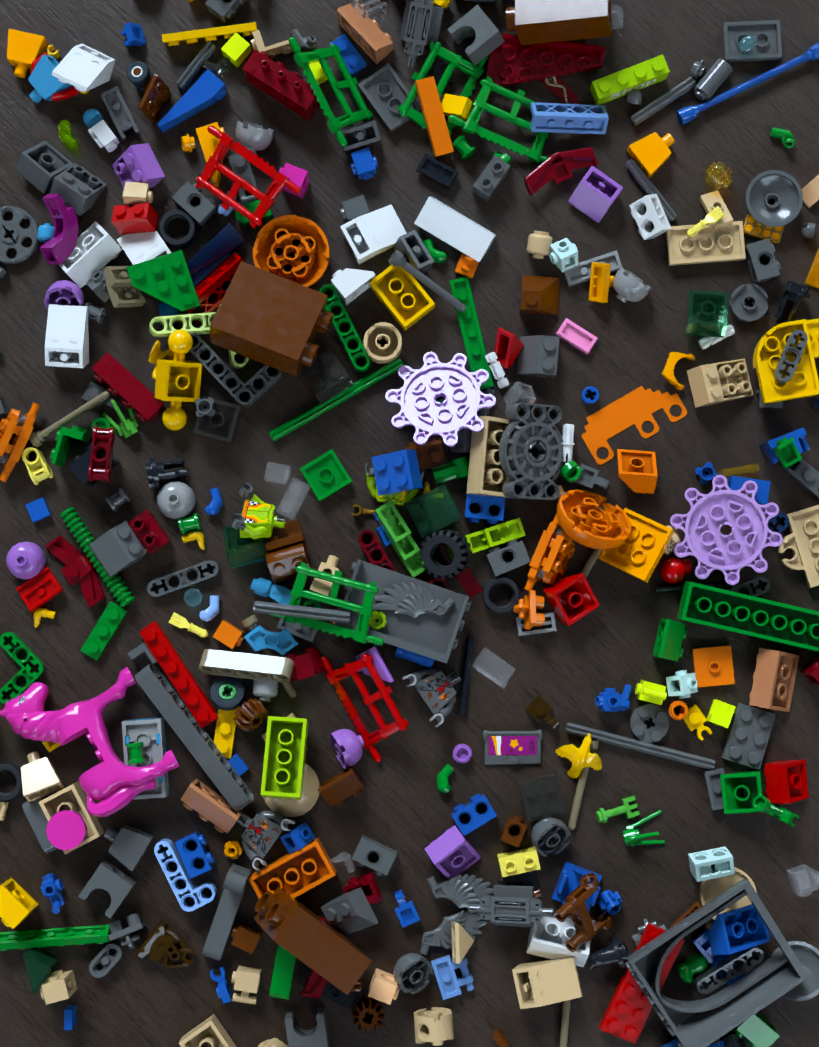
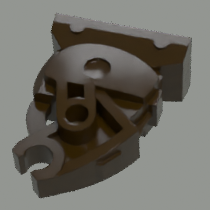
M163 919L160 920L135 953L140 958L148 954L152 961H159L164 964V968L171 969L185 967L193 964L195 961L194 958L189 959L186 956L188 953L194 954V948H187L184 939L176 931L167 928L166 922Z

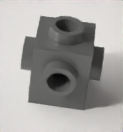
M102 268L94 273L86 284L105 303L110 296L106 286L105 272Z

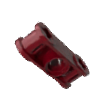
M98 426L93 427L91 460L88 471L89 482L99 480L110 483L115 427H110V429L99 428ZM106 450V456L103 459H98V452Z

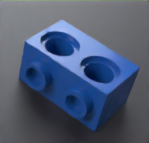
M467 494L464 518H468V522L479 523L481 519L487 520V524L498 525L499 521H503L505 498ZM471 504H478L480 506L478 514L470 512L469 507ZM494 505L499 508L497 516L490 515V506Z
M478 793L469 799L471 802L466 805L461 803L453 808L454 812L451 815L463 836L497 816L485 794L480 795ZM480 803H484L487 806L486 810L482 813L476 811V806ZM463 813L470 815V820L466 823L459 820L460 815Z
M199 831L180 838L175 842L190 879L214 867V857L211 852L207 851L205 847L207 845L206 838L203 834L200 835ZM189 840H193L196 842V849H190L188 847ZM195 859H203L204 867H198Z

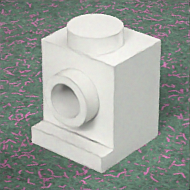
M103 119L88 130L100 148L105 147L108 152L114 151L120 143Z

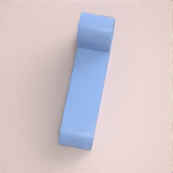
M167 838L160 840L154 847V853L181 908L184 911L190 912L211 902L217 894V886L212 882H205L195 887L172 840ZM162 846H163V847H166V846H167V847H168V850H167V851H165V850L161 851L160 848H161ZM175 862L177 870H171L168 863ZM178 879L186 882L185 888H180L177 885ZM203 889H211L212 896H205ZM186 897H192L195 904L188 905L185 900Z

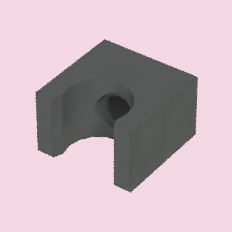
M478 5L447 29L457 45L461 44L466 38L475 37L472 45L465 50L474 66L505 42L499 30Z
M104 860L78 897L85 900L93 893L94 889L106 890L110 894L111 904L106 910L105 915L111 919L137 881L107 860Z
M325 1007L318 1008L316 1015L317 1025L310 1030H303L298 1027L295 1022L294 1012L286 1013L285 1026L288 1047H330Z

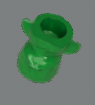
M695 952L685 958L684 963L675 964V967L684 983H694L693 975L701 973L707 968V960L703 954Z

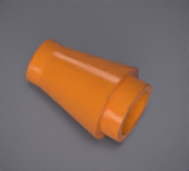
M675 701L669 706V714L675 720H682L688 714V707L682 701ZM678 706V711L675 713L673 711L674 707Z

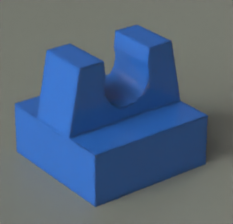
M131 22L124 25L125 29L121 31V34L127 37L124 46L133 47L146 44L141 25Z

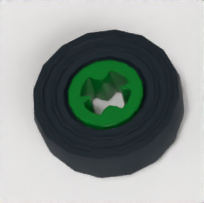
M221 677L211 686V701L220 710H235L244 701V686L235 677ZM224 691H232L231 696H223L225 694Z

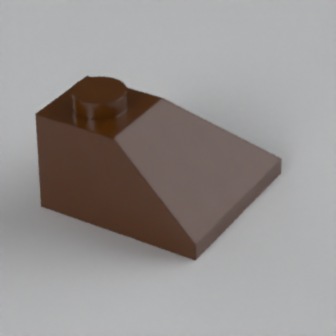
M522 275L519 313L557 316L560 278Z

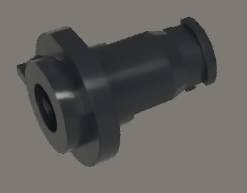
M788 281L787 285L782 283L780 288L785 290L779 304L778 313L774 316L780 319L788 299L794 301L786 322L792 321L803 297L809 299L811 296L809 287L792 281Z
M154 457L149 458V463H145L149 488H159L160 481L172 480L181 476L187 477L186 469L164 471L184 467V458L179 461L170 460L157 463Z
M615 937L612 939L613 944L607 946V948L593 953L589 952L587 959L591 970L612 964H619L621 969L627 968L625 963L627 962L626 957L629 956L625 941Z

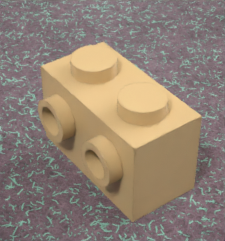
M57 970L46 978V981L40 988L41 998L45 999L46 1005L69 999L78 989L73 970L66 972Z

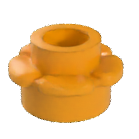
M189 134L181 137V145L184 152L189 151L190 153L195 148L194 138L189 137Z
M232 840L224 845V853L227 857L237 859L242 854L243 850L240 842Z

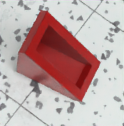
M500 327L497 331L494 352L498 357L497 362L500 361L502 367L509 369L524 345L516 335Z

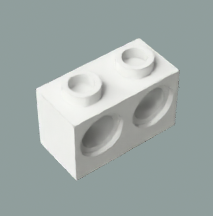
M657 194L646 195L629 205L632 217L636 220L639 233L644 240L654 239L672 229Z

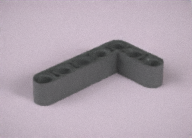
M190 334L192 338H197L198 340L197 344L190 349V352L243 407L251 406L282 376L281 370H278L276 375L270 376L268 370L271 367L264 365L244 384L198 334ZM204 352L211 353L208 360H202L201 357ZM221 365L224 367L221 374H215L214 370L217 366ZM231 379L237 380V385L234 388H228L227 386L228 381ZM257 380L264 381V386L261 389L254 388ZM243 393L250 394V399L247 402L240 400Z
M233 864L229 869L223 884L224 890L202 955L218 961L221 960L252 870Z

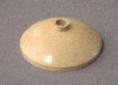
M305 763L302 800L264 798L267 806L284 817H298L312 809L319 797L318 787L320 783L318 776L312 767Z

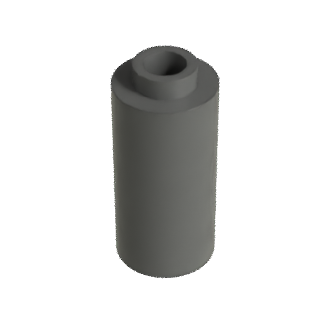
M718 59L694 87L696 98L701 101H707L733 71L728 62Z

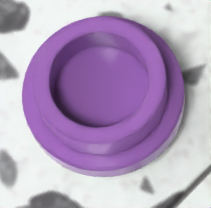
M458 744L453 749V758L458 763H466L471 759L472 751L468 745Z

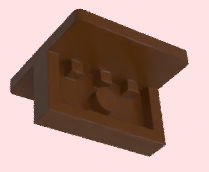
M298 519L286 522L285 528L274 527L272 536L264 538L266 551L302 541L306 554L309 556Z

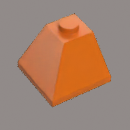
M617 449L618 476L634 492L654 494L658 477L655 452Z

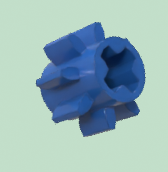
M611 890L601 893L599 896L600 901L597 903L603 914L607 911L610 915L618 913L623 903L617 891L612 893Z

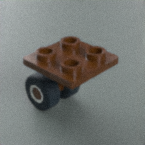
M136 61L128 67L127 77L137 90L145 93L138 108L151 122L155 123L161 114L164 102L169 98L170 89L159 75L153 74L144 62Z

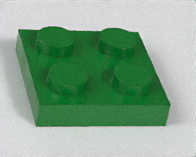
M333 449L300 468L319 501L324 500L352 482Z

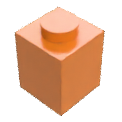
M226 620L221 622L213 635L215 639L231 649H234L236 646L239 648L245 639L242 636L244 632Z

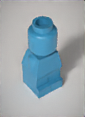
M261 577L258 579L254 578L250 589L254 590L255 594L263 597H268L269 595V597L280 604L289 605L292 597L290 595L291 590L288 588L272 585V581Z

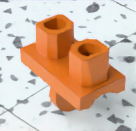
M530 590L529 594L524 596V599H519V604L513 607V611L519 614L520 619H524V629L530 630L533 626H542L545 623V615L536 613V609L544 607V597L538 596L536 591Z

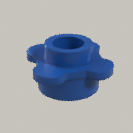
M707 462L703 467L695 469V473L700 477V483L703 485L718 475L713 468V464Z

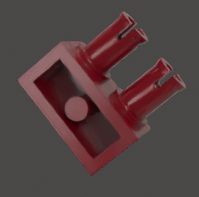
M145 510L128 522L136 537L142 542L141 544L145 551L151 555H154L172 542L149 510Z

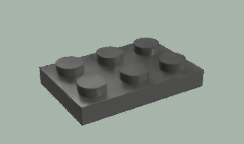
M780 20L723 22V53L726 62L780 60L782 58Z
M389 63L358 84V88L390 132H393L410 120L407 116L401 117L400 111L396 110L401 104H404L409 91ZM414 99L411 108L421 112V107Z
M737 702L721 758L760 770L776 714Z

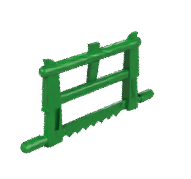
M290 37L288 41L295 53L294 59L297 65L303 68L304 76L307 77V82L310 83V89L314 90V96L317 97L320 108L323 109L324 115L328 118L329 122L327 124L330 131L335 133L340 146L345 148L347 141L340 130L347 126L353 127L354 124L362 120L370 121L373 116L372 112L367 109L356 87L358 82L355 77L352 78L340 54L339 46L331 44L329 48L313 49L311 52L301 53V48L295 37ZM334 57L345 79L344 81H336L326 59ZM320 63L345 113L344 116L335 118L309 64ZM349 88L360 111L352 113L341 89Z
M431 41L429 46L431 51L420 73L414 72L411 79L417 81L426 78L436 56L449 63L437 85L439 98L455 67L470 76L460 96L468 98L472 96L475 82L484 71L482 67H484L489 55L481 60L478 65L474 66L472 63L462 59V55H457L441 47L440 42L433 43ZM414 83L404 104H401L396 110L400 111L401 117L407 116L424 130L427 127L423 114L411 108L417 95ZM447 120L446 124L448 127L449 135L451 136V130L453 127H456V125Z
M487 76L486 79H482L480 82L482 88L475 102L471 104L473 108L466 122L454 115L448 117L449 122L460 127L462 126L463 131L471 134L476 133L481 139L486 138L488 142L492 141L494 145L498 143L501 148L505 146L507 151L511 149L513 153L518 152L520 156L525 155L528 157L527 159L535 163H543L548 159V157L541 156L549 132H533L536 134L531 149L477 125L484 110L531 131V123L517 117V113L521 104L530 108L531 102H537L524 97L525 92L520 89L515 93L493 83L492 79ZM490 90L514 101L510 113L486 103Z
M301 562V566L296 567L298 574L290 593L292 597L289 605L300 606L303 597L360 613L356 630L317 619L269 614L278 618H284L283 621L301 623L302 627L308 626L309 629L314 627L316 631L321 629L323 633L328 631L329 634L335 633L336 636L342 635L343 638L351 637L361 643L368 641V643L379 646L384 644L382 638L367 635L370 617H373L374 596L379 592V588L376 586L377 582L366 584L342 577L343 572L335 570L333 575L308 568L307 564ZM307 576L332 582L330 597L304 590ZM340 585L365 591L362 605L337 599Z

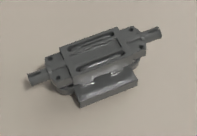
M434 0L406 1L399 39L406 41L404 51L409 54L407 66L415 67L416 57L424 54L425 47L427 45L430 46L431 41L433 43L438 42L445 8L434 6Z
M494 885V896L482 898L479 905L468 904V912L479 913L481 919L491 920V922H494V925L533 927L534 922H540L542 916L554 917L555 911L554 908H543L542 901L534 898V886Z

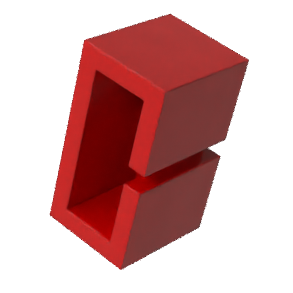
M149 202L133 204V207L130 204L117 205L113 208L111 222L120 235L155 232L158 214Z

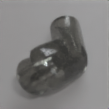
M223 57L217 64L205 60L203 69L206 71L209 69L213 74L220 75L230 69L231 61L227 57Z

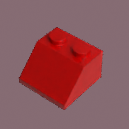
M583 573L559 579L553 585L543 589L557 618L567 626L572 625L600 606Z
M805 759L775 761L765 764L766 795L770 803L790 804L809 798Z

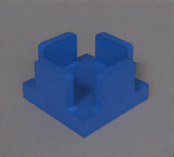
M804 427L759 445L761 452L765 453L769 465L780 462L772 448L776 447V442L784 437H787V439L794 437L795 441L793 443L800 454L810 450L805 439L807 434Z
M565 861L552 899L561 902L563 905L565 898L581 884L580 879L582 876L593 873L597 876L600 883L602 875ZM600 886L585 901L588 912L591 905H595Z

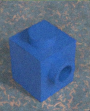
M369 147L351 153L353 163L350 164L353 175L357 174L359 180L362 178L363 180H368L374 177V174H377L376 167H379L376 156L371 155Z
M306 822L293 827L291 832L288 831L279 837L289 854L302 849L315 839L311 828Z

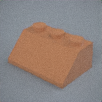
M353 2L337 9L338 25L376 65L393 50V39L388 33L384 34L380 30V25L377 21L371 20L361 5L358 7Z
M759 648L756 656L757 663L753 674V686L749 696V705L790 712L800 655Z
M197 778L189 785L180 799L184 802V807L191 811L193 809L199 813L198 816L202 820L215 824L214 828L221 833L226 832L228 834L243 813V811H235L225 798Z

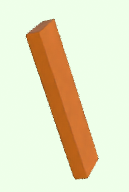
M434 76L415 81L434 156L438 157L454 152Z

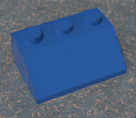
M752 904L717 914L708 934L712 955H730L770 941L768 929Z

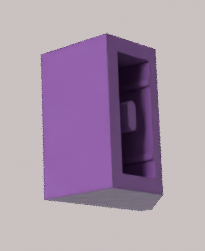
M149 143L131 145L112 164L123 189L125 182L149 183L150 189L165 177Z
M591 166L568 200V203L599 224L621 193L623 187L594 166Z

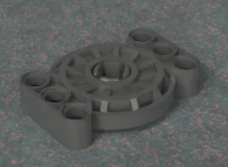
M533 403L510 404L506 407L505 415L511 423L503 432L499 445L501 466L506 476L510 479L504 483L502 492L506 498L555 500L559 496L560 491L558 485L553 481L558 477L564 465L563 444H561L564 441L561 433L555 426L562 419V411L559 407ZM528 449H533V456L532 453H528Z

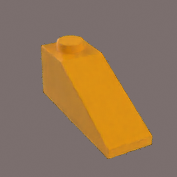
M218 122L196 128L206 163L210 155H213L220 140L210 134L207 128L214 126L222 134L225 132L223 127H219ZM218 170L211 177L215 187H219L221 172Z

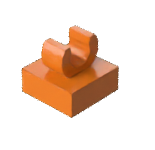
M461 254L455 273L472 279L479 262L467 255Z

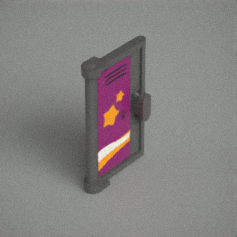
M483 730L485 765L541 764V730Z

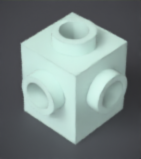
M567 237L550 245V261L552 264H556L561 272L579 265L577 247Z
M687 670L675 671V675L666 677L668 696H679V699L689 698L691 697L690 694L698 692L695 673H687Z

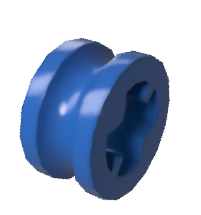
M593 386L586 387L581 393L583 402L586 404L595 403L599 398L597 388ZM589 390L591 393H595L593 400L585 397L587 395L586 391Z

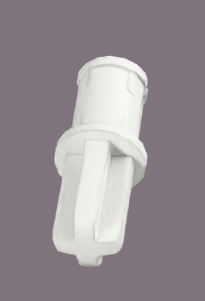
M563 424L562 438L564 442L561 443L563 444V462H566V454L567 462L573 461V445H575L573 443L574 425Z

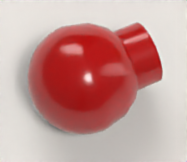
M669 557L660 566L662 578L666 582L673 584L682 581L686 574L693 572L692 564L688 558L681 560L677 557Z

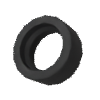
M169 211L162 217L159 225L160 235L171 247H187L196 238V224L185 211ZM176 218L185 220L189 225L188 235L181 240H174L167 233L169 222Z
M496 577L490 580L484 587V603L491 611L496 613L509 612L519 601V589L511 579ZM497 584H505L512 591V599L505 606H497L490 599V591Z
M13 763L0 764V771L8 770L17 779L16 787L12 792H0V801L13 799L23 790L21 769Z

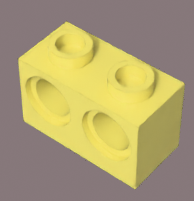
M535 847L497 854L502 877L540 870Z

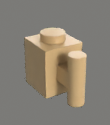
M125 182L123 191L124 205L130 204L133 207V204L152 203L153 192L149 189V183Z
M238 966L237 971H233L231 983H235L234 990L242 992L241 994L234 993L232 1001L256 1005L257 997L249 995L250 992H258L262 969Z

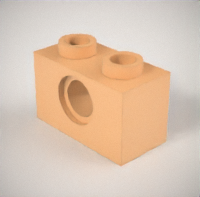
M376 968L369 985L368 996L390 1005L392 999L396 1000L400 989L394 981L392 974Z

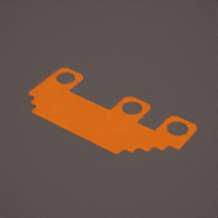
M640 386L588 416V424L584 427L586 432L581 437L597 464L602 465L614 457V452L609 446L607 439L635 424L643 438H649L659 431V426L652 413L663 408L669 420L676 422L687 415V410L677 393L670 395L668 392L661 394L660 390L653 392L651 388L644 390L643 386ZM679 405L682 409L681 415L678 417L672 416L670 414L671 406ZM645 421L653 423L654 429L651 433H645L642 430V424ZM600 447H605L608 450L609 455L606 459H599L596 452Z

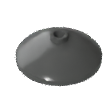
M768 170L760 173L750 182L745 193V204L750 216L759 224L767 227H781L793 221L799 214L803 204V193L799 183L790 174L780 170ZM769 199L773 200V205L768 203Z
M790 941L788 944L809 978L782 996L793 1001L813 999L819 995V950L806 942ZM778 947L771 956L779 952L780 948Z

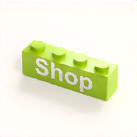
M662 54L592 81L590 92L595 104L601 105L625 96L632 90H640L666 80L670 70Z

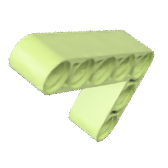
M216 312L155 317L150 322L149 331L154 337H169L176 330L172 324L180 322L183 326L180 330H185L189 334H209L211 320ZM194 320L200 321L201 324H202V327H200V328H195V327H193V326H192V321H194ZM155 323L162 324L164 329L162 331H156L154 330L153 325ZM229 350L231 365L236 369L243 368L249 358L243 356L244 362L238 363L235 361L234 356L240 354Z

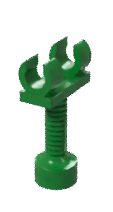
M761 795L757 796L753 801V808L761 813L767 812L790 826H796V824L792 823L794 817L799 819V815L788 811L778 804L770 803L768 798Z

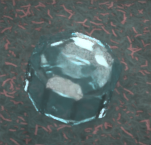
M748 35L739 42L738 48L743 53L747 52L758 43L755 35Z
M190 588L185 592L184 601L188 606L196 607L202 603L203 594L199 589Z

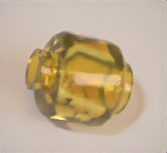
M714 161L704 172L706 175L705 181L715 190H719L722 187L726 189L733 181L731 179L733 171L722 161L717 163Z

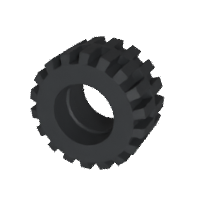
M453 529L440 530L425 538L426 541L422 542L421 546L423 548L419 552L422 554L420 562H424L422 567L428 569L427 573L429 575L434 574V578L438 579L441 577V579H447L460 575L469 567L467 564L471 563L472 559L469 556L472 555V551H469L468 548L471 545L465 542L467 538L465 536L461 537V532L459 531L454 532ZM442 543L449 545L453 550L454 559L450 565L443 563L438 556V549Z

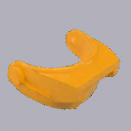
M670 352L661 374L669 383L676 386V389L682 390L684 386L678 383L674 376L675 364L681 358L695 361V356L692 354Z

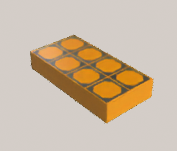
M748 213L743 225L744 234L764 240L769 238L770 242L778 244L784 226L767 227L761 225Z

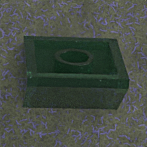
M34 947L23 954L33 994L40 990L41 985L51 975L59 961L58 957L46 950Z

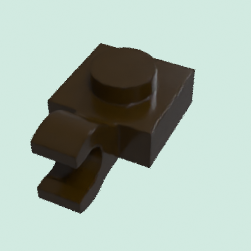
M540 696L525 709L539 723L544 719L553 729L559 724L549 714L553 709Z

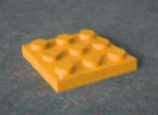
M624 508L623 511L631 522L629 536L621 545L612 549L602 550L598 559L648 583L675 531Z

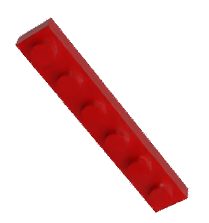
M154 621L139 632L200 727L204 728L219 718L217 712L158 622Z

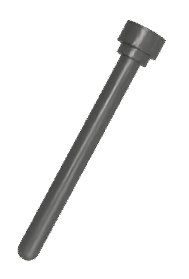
M398 250L392 254L388 263L394 267H402L459 311H466V306L405 261L404 254Z

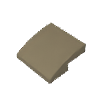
M107 266L104 268L106 286L114 308L143 306L146 303L141 291L132 286L126 268L128 266Z

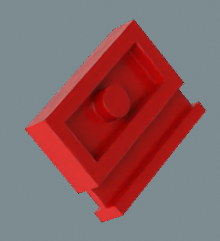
M49 567L44 568L38 575L16 588L31 612H34L64 590Z

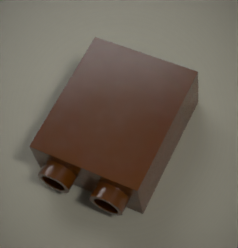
M515 0L514 7L506 8L508 31H517L521 45L612 36V0Z
M241 261L210 324V339L212 344L297 377L302 364L312 367L319 350V345L312 342L317 332L324 335L327 334L334 313L326 310L328 295Z
M279 886L274 893L267 891L258 900L255 906V911L258 914L254 920L272 940L348 995L372 961L348 938Z

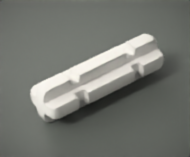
M728 325L723 330L720 329L708 335L707 338L700 339L698 343L701 349H706L710 344L713 345L725 339L726 336L733 335L735 330L732 325Z
M491 352L487 354L485 358L487 363H490L489 367L495 380H498L496 382L500 389L507 387L509 381L507 377H504L505 372L500 361L497 362L498 357L496 353Z

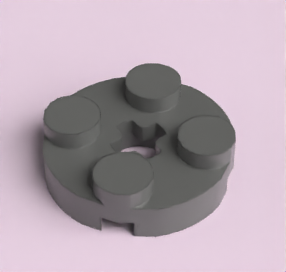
M743 284L733 291L728 305L734 317L745 323H750L760 319L768 309V296L759 285ZM752 299L753 302L751 304L753 307H746L744 300Z
M644 704L632 712L629 725L637 739L646 743L660 741L668 731L669 721L667 714L662 708L654 704ZM649 718H652L654 726H650V728L647 729V725L644 724V721L649 720Z

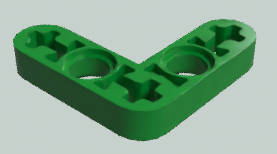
M13 632L2 634L0 645L22 669L0 689V702L3 704L23 694L45 672L44 663ZM6 637H12V643L14 645L19 643L20 646L14 649L11 644L6 645ZM20 649H24L27 652V657L24 660H20L17 656ZM32 657L33 660L30 662L33 665L39 664V672H32L33 666L31 664L25 665L24 663L28 662ZM20 676L25 677L27 681L24 687L17 685V679ZM13 687L19 691L18 693L17 691H13L10 694L11 699L4 698V691L9 692L13 689Z

